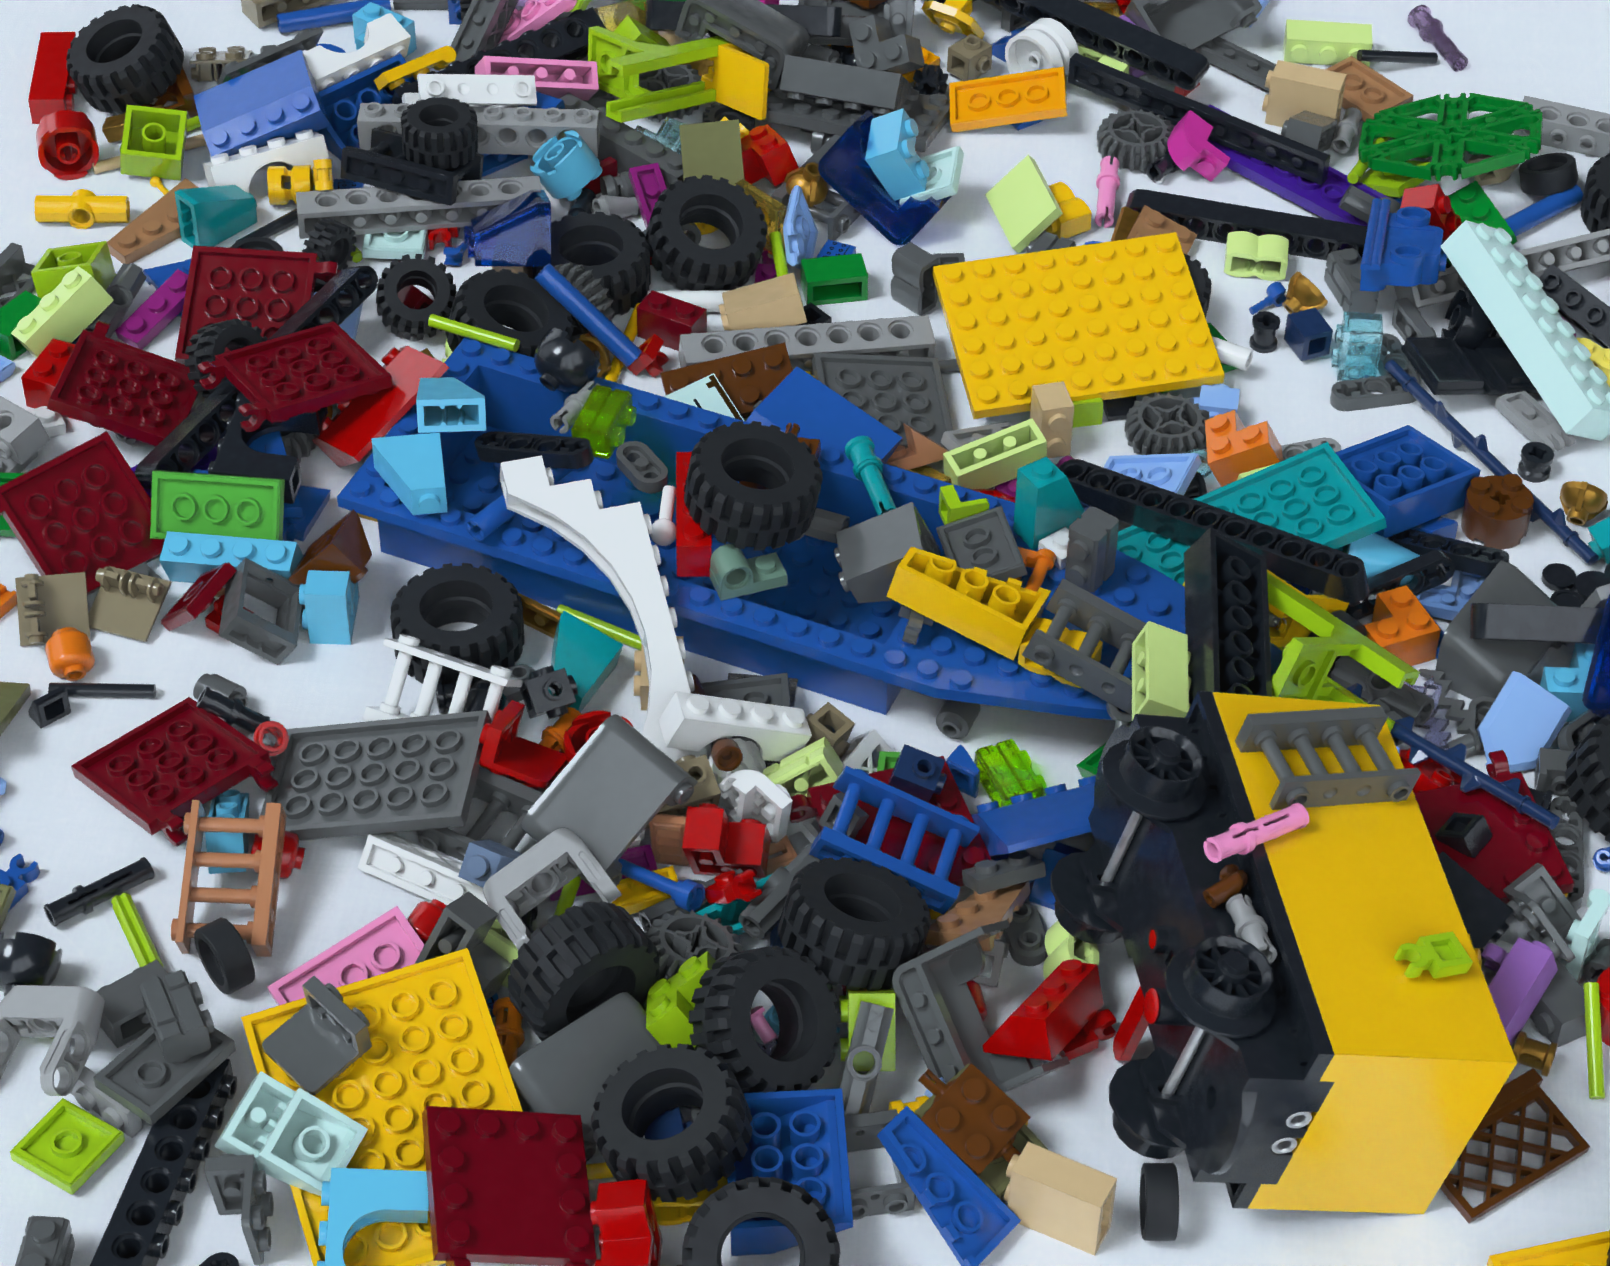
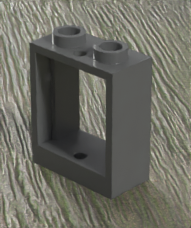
M244 558L235 568L237 570L226 583L219 636L279 665L297 646L302 605L299 604L300 585L293 584L283 576ZM245 593L278 609L276 625L243 609Z
M897 1109L845 1116L847 1153L884 1148L877 1135L898 1114ZM893 1160L897 1183L851 1190L853 1220H858L865 1216L886 1213L899 1214L907 1210H914L915 1194Z

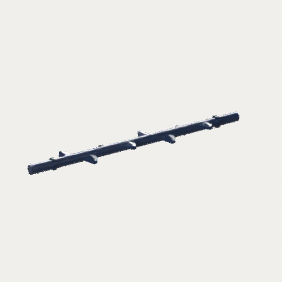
M1389 360L1385 364L1384 369L1402 385V389L1405 392H1409L1420 403L1424 411L1428 410L1451 432L1454 448L1457 449L1464 445L1494 475L1504 476L1512 474L1488 451L1484 434L1475 438L1445 409L1441 401L1437 402L1417 383L1415 377H1411L1394 360ZM1532 493L1534 504L1530 521L1535 522L1541 519L1563 540V544L1566 547H1570L1589 566L1595 564L1599 556L1579 538V534L1576 531H1572L1566 525L1563 509L1559 508L1552 512Z
M1356 683L1346 688L1361 698L1362 685ZM1411 716L1395 720L1390 733L1393 737L1411 747L1409 763L1412 765H1417L1430 758L1462 777L1460 785L1462 792L1466 793L1482 788L1516 808L1518 813L1526 814L1550 829H1554L1558 825L1559 816L1533 802L1531 797L1519 794L1521 780L1518 778L1499 782L1465 762L1467 747L1464 744L1460 743L1444 750L1412 731L1414 718Z

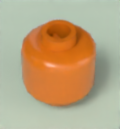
M65 627L55 631L46 642L45 652L53 675L65 678L68 681H77L82 679L93 668L95 657L90 639L86 633L73 627Z

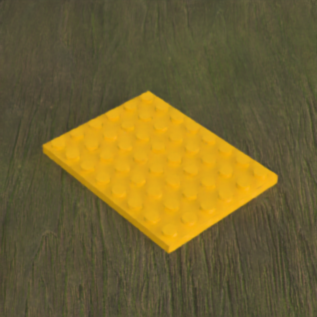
M1176 232L933 266L932 275L973 419L1030 411L1033 385L1064 381L1073 402L1095 398L1110 400L1224 382L1225 374Z
M468 948L336 988L343 997V1003L352 1010L356 1007L368 1019L370 1023L368 1032L372 1045L367 1052L318 1094L313 1095L368 1128L346 1168L426 1171L422 1112L426 1106L523 1112ZM305 998L241 1017L257 1073L259 1074L262 1071L294 1091L301 1087L263 1051L262 1043L307 1004ZM290 1185L313 1266H317V1261H325L326 1246H318L320 1221H328L329 1206H321V1196ZM429 1209L428 1223L379 1222L362 1228L351 1238L343 1256L346 1266H438L446 1263V1261H433Z

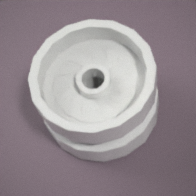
M1052 18L1038 19L1027 26L1025 30L1010 38L1005 46V60L1011 74L1064 67L1067 76L1069 74L1070 58L1075 53L1079 54L1077 43L1071 32L1062 23Z

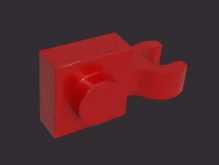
M747 869L740 874H736L735 870H730L714 878L715 883L705 888V896L708 903L728 904L736 899L749 902L762 894L761 889H755L757 886L753 879L755 876L754 871Z
M1109 1009L1098 1012L1059 1053L1061 1058L1067 1056L1068 1060H1072L1099 1048V1040L1104 1041L1115 1036L1116 1031L1112 1025L1117 1023V1020Z

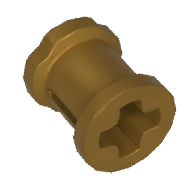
M1520 1031L1513 1053L1517 1064L1521 1063L1541 1070V1075L1547 1077L1558 1044L1554 1042L1550 1045L1528 1038L1525 1032Z

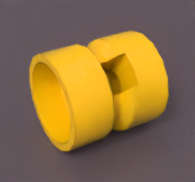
M311 165L293 166L291 170H288L286 166H269L267 169V184L270 205H287L290 200L297 204L296 192L313 191ZM291 181V189H286L285 183Z

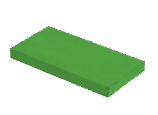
M161 470L152 471L150 538L165 539L167 531L283 541L285 479Z

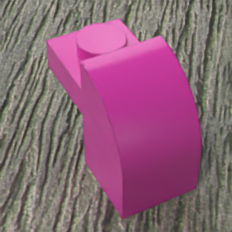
M1189 110L1173 128L1167 142L1168 151L1175 164L1181 170L1185 171L1190 166L1211 182L1228 165L1230 157L1207 141L1213 126Z

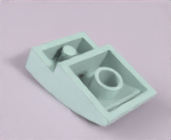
M260 1071L253 1079L217 1140L215 1147L227 1154L237 1156L254 1154L259 1170H265V1173L273 1178L321 1196L322 1182L331 1180V1168L347 1167L368 1128L303 1089L298 1088L294 1091Z

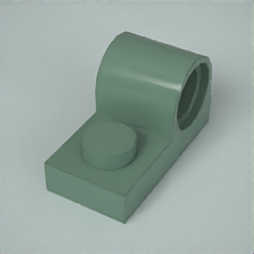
M731 543L718 547L711 555L710 579L721 601L786 586L788 583V575L776 552L746 559L742 549L735 548V544Z

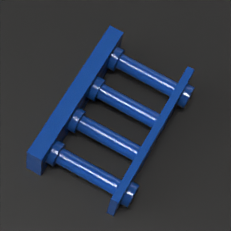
M846 766L833 785L834 789L845 793L832 829L826 826L823 827L813 841L809 855L821 860L831 857L834 860H839L841 857L852 858V861L857 862L865 860L872 862L871 865L888 868L892 874L897 877L901 875L908 880L910 887H916L921 893L922 899H925L929 909L944 915L957 900L961 888L950 883L948 880L959 845L967 848L979 833L981 826L970 822L962 815L952 814L869 776L863 770ZM858 800L878 808L866 844L847 835ZM892 815L912 824L900 860L881 851ZM926 830L946 839L934 875L914 865Z

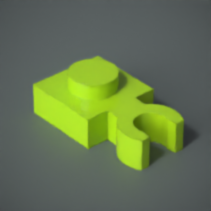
M1453 931L1419 937L1416 944H1402L1394 956L1396 961L1408 960L1411 962L1404 973L1408 978L1419 977L1423 970H1428L1434 979L1464 974L1468 972L1473 964V961Z

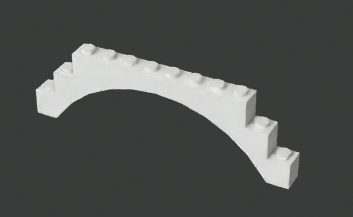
M542 455L502 462L500 464V483L507 509L552 529L583 551L608 577L629 609L644 648L649 681L647 717L642 735L674 762L687 755L699 757L706 754L708 758L712 750L711 743L699 752L667 748L658 721L676 691L691 693L695 690L691 671H685L683 660L686 659L684 642L682 638H676L674 628H677L674 607L668 608L666 597L669 596L668 582L665 575H659L657 566L661 564L657 544L651 545L649 535L652 534V524L649 514H643L640 502L603 508L601 493L599 490L594 491L591 479L554 485L552 470L550 467L545 468ZM644 830L629 848L640 846V840L645 839Z

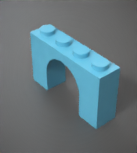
M331 1168V1180L322 1182L321 1206H329L328 1221H320L318 1246H326L325 1261H317V1266H346L343 1256L347 1244L359 1230L368 1225L379 1222L428 1223L429 1199L426 1171Z

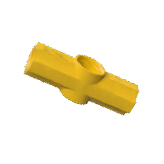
M80 189L73 192L71 196L36 195L34 201L35 219L38 222H69L71 226L77 229H87L93 223H129L130 201L127 196H96L89 190Z

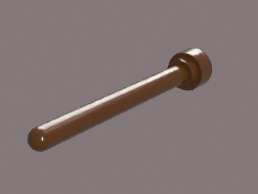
M692 674L695 690L691 693L706 695L698 677ZM727 737L714 741L711 757L716 767L721 771H732L738 768L743 760V754L738 744L732 739H727Z

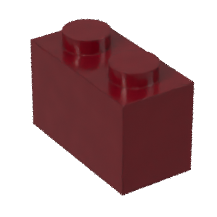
M651 290L636 307L637 337L647 340L655 333L664 340L662 346L679 351L681 334L707 332V309Z

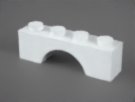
M389 13L367 23L364 46L356 51L338 53L319 45L303 53L317 90L320 92L400 53L404 58L408 53L411 36L395 17Z
M306 129L296 132V137L285 140L284 137L270 139L267 141V146L257 148L256 145L242 147L239 149V154L228 156V153L214 155L210 157L211 162L203 164L208 186L236 185L248 193L253 175L258 169L268 163L285 162L291 168L299 165H311L312 168L314 167L313 160L329 159L324 135L313 132L312 129Z
M679 691L675 692L658 720L667 748L699 752L702 748L716 740L741 736L757 742L762 760L781 762L787 756L803 749L812 736L804 710L801 708Z

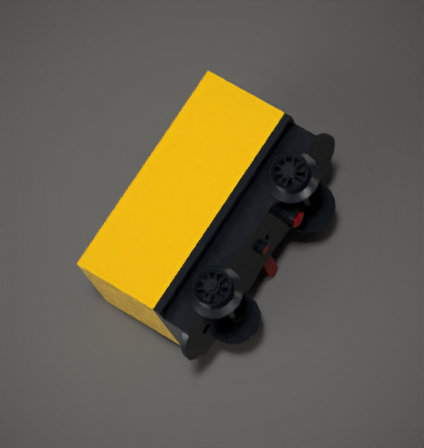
M1198 691L1185 718L1135 714L1130 726L1121 725L1112 732L1104 746L1098 764L1094 786V806L1088 817L1095 843L1085 852L1071 853L1060 859L1050 875L1051 891L1056 899L1054 903L1055 915L1060 925L1072 936L1093 944L1112 943L1122 936L1128 958H1133L1139 978L1140 987L1113 1041L1115 1059L1130 1061L1116 1070L1109 1084V1103L1113 1109V1127L1119 1139L1129 1149L1144 1157L1154 1159L1173 1158L1184 1150L1193 1182L1225 1183L1232 1208L1424 1214L1517 1064L1413 790L1407 800L1399 802L1308 807L1306 810L1309 814V823L1306 827L1257 845L1251 853L1246 855L1237 853L1222 859L1218 863L1211 862L1205 855L1203 845L1207 838L1228 831L1230 826L1238 822L1247 824L1265 815L1279 811L1272 810L1269 805L1280 781L1265 754L1260 751L1241 753L1235 743V739L1248 714L1374 707L1380 705ZM1385 722L1377 739L1394 768L1404 769L1387 722ZM1363 745L1348 746L1362 772L1378 771ZM1330 747L1314 748L1328 774L1345 773ZM1280 750L1294 776L1311 775L1297 750ZM1228 864H1236L1248 876L1247 884L1238 894H1242L1243 898L1245 895L1250 897L1257 915L1261 916L1268 926L1267 935L1277 950L1276 959L1270 964L1266 956L1254 945L1236 937L1234 931L1235 924L1226 910L1227 901L1216 908H1212L1204 899L1203 891L1220 881V871ZM1453 931L1473 961L1468 972L1464 974L1434 979L1428 970H1423L1419 977L1408 978L1404 973L1411 962L1408 960L1396 961L1394 956L1402 944H1416L1419 937ZM1147 1027H1149L1155 1050L1146 1059L1131 1060Z

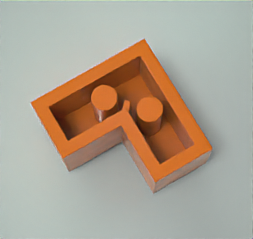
M1235 410L1205 420L1207 464L1221 487L1236 481L1241 473L1283 461L1282 446L1268 421L1245 428Z
M1405 585L1378 593L1376 595L1372 623L1364 625L1367 631L1366 637L1410 666L1434 660L1441 629L1410 588Z

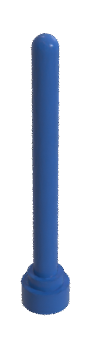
M620 858L618 860L622 864V875L670 895L677 907L688 912L691 910L695 912L702 905L705 897V888L702 884L690 879L676 882Z

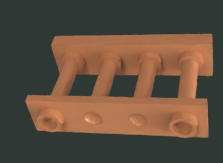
M192 800L191 812H186L184 816V834L188 835L179 915L178 918H173L171 940L175 941L182 954H189L191 938H194L195 931L209 924L193 923L195 902L250 904L251 908H255L254 920L248 921L247 925L233 924L241 938L246 940L247 944H251L257 957H272L287 817L282 804L266 803L265 815H260L259 819L205 817L206 812L200 800ZM203 832L256 833L259 837H263L261 850H256L255 854L201 852ZM199 867L254 869L255 873H259L257 886L252 885L251 889L197 887Z

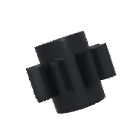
M926 63L924 64L923 71H915L913 77L915 82L912 89L924 95L945 94L949 75L943 74L939 65H928Z

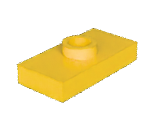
M673 865L652 871L678 882ZM626 878L622 879L616 886L622 895L612 903L616 906H621L631 915L664 901L671 896L636 880Z

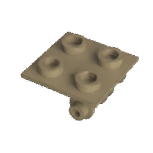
M244 46L227 47L228 51H216V47L199 48V52H194L189 61V64H196V67L191 68V78L197 79L198 82L213 81V64L214 79L218 81V64H222L223 68L233 61L240 63L250 58L252 50H245Z
M106 566L104 569L99 568L95 579L100 582L101 586L89 611L90 629L147 642L172 582L112 566Z
M85 572L43 576L25 574L24 577L15 578L20 646L46 644L55 631L65 627H73L86 633L91 641Z

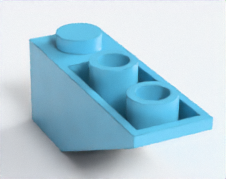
M234 789L223 792L212 799L208 817L249 818V793H240V791ZM205 832L207 852L248 854L249 833ZM208 867L209 874L246 872L247 869Z

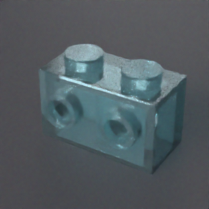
M1344 312L1342 324H1336L1335 343H1339L1338 349H1332L1331 367L1337 369V381L1376 377L1383 339L1382 314Z

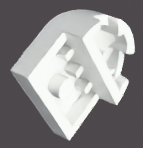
M750 769L736 771L718 784L721 791L720 800L727 799L732 808L728 816L733 822H740L742 819H755L762 824H766L771 840L776 844L786 836L793 800L783 786L780 784L775 785L764 774Z

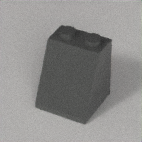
M913 502L836 532L838 547L834 549L838 564L843 570L839 573V579L845 592L851 591L858 603L893 601L887 597V593L898 564L911 546L941 556L937 542Z

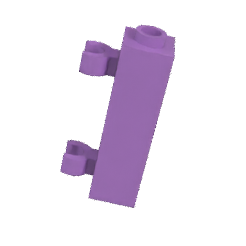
M1519 937L1509 953L1498 945L1488 942L1481 954L1483 958L1487 959L1484 966L1497 972L1488 988L1511 1047L1558 971L1554 954L1548 946L1539 941L1529 942Z

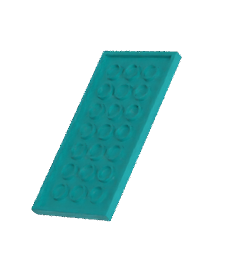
M1328 442L1194 499L1333 549H1338L1387 528L1384 515ZM1134 525L1118 531L1116 550L1161 572L1181 585L1185 581L1184 552L1191 546Z

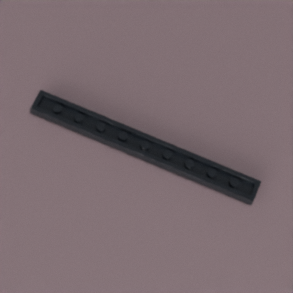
M1075 53L1070 58L1068 83L1137 111L1142 108L1144 112L1153 111L1154 115L1161 114L1164 120L1171 121V124L1174 126L1191 110L1213 126L1208 138L1209 140L1322 185L1327 180L1331 157L1329 154Z

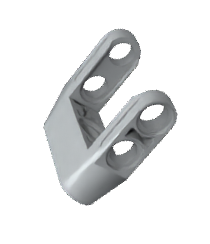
M567 828L557 829L492 875L483 887V894L488 906L498 913L496 919L518 950L523 943L527 944L532 934L521 917L579 874L583 873L603 902L612 903L622 895L585 843L572 830Z
M14 986L0 1002V1079L21 1037L54 1038L40 1066L41 1088L48 1096H67L70 1094L97 1041L105 1005L104 998L96 991L81 986ZM71 1038L75 1039V1049L73 1054H71L70 1051ZM56 1069H58L60 1075V1080L57 1087H55L54 1085V1074Z

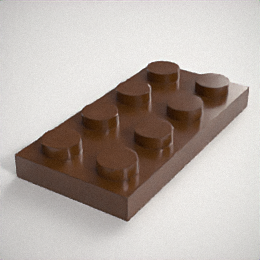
M784 342L662 372L660 376L666 396L714 373L744 419L751 415L753 406L760 400L763 401L793 369Z

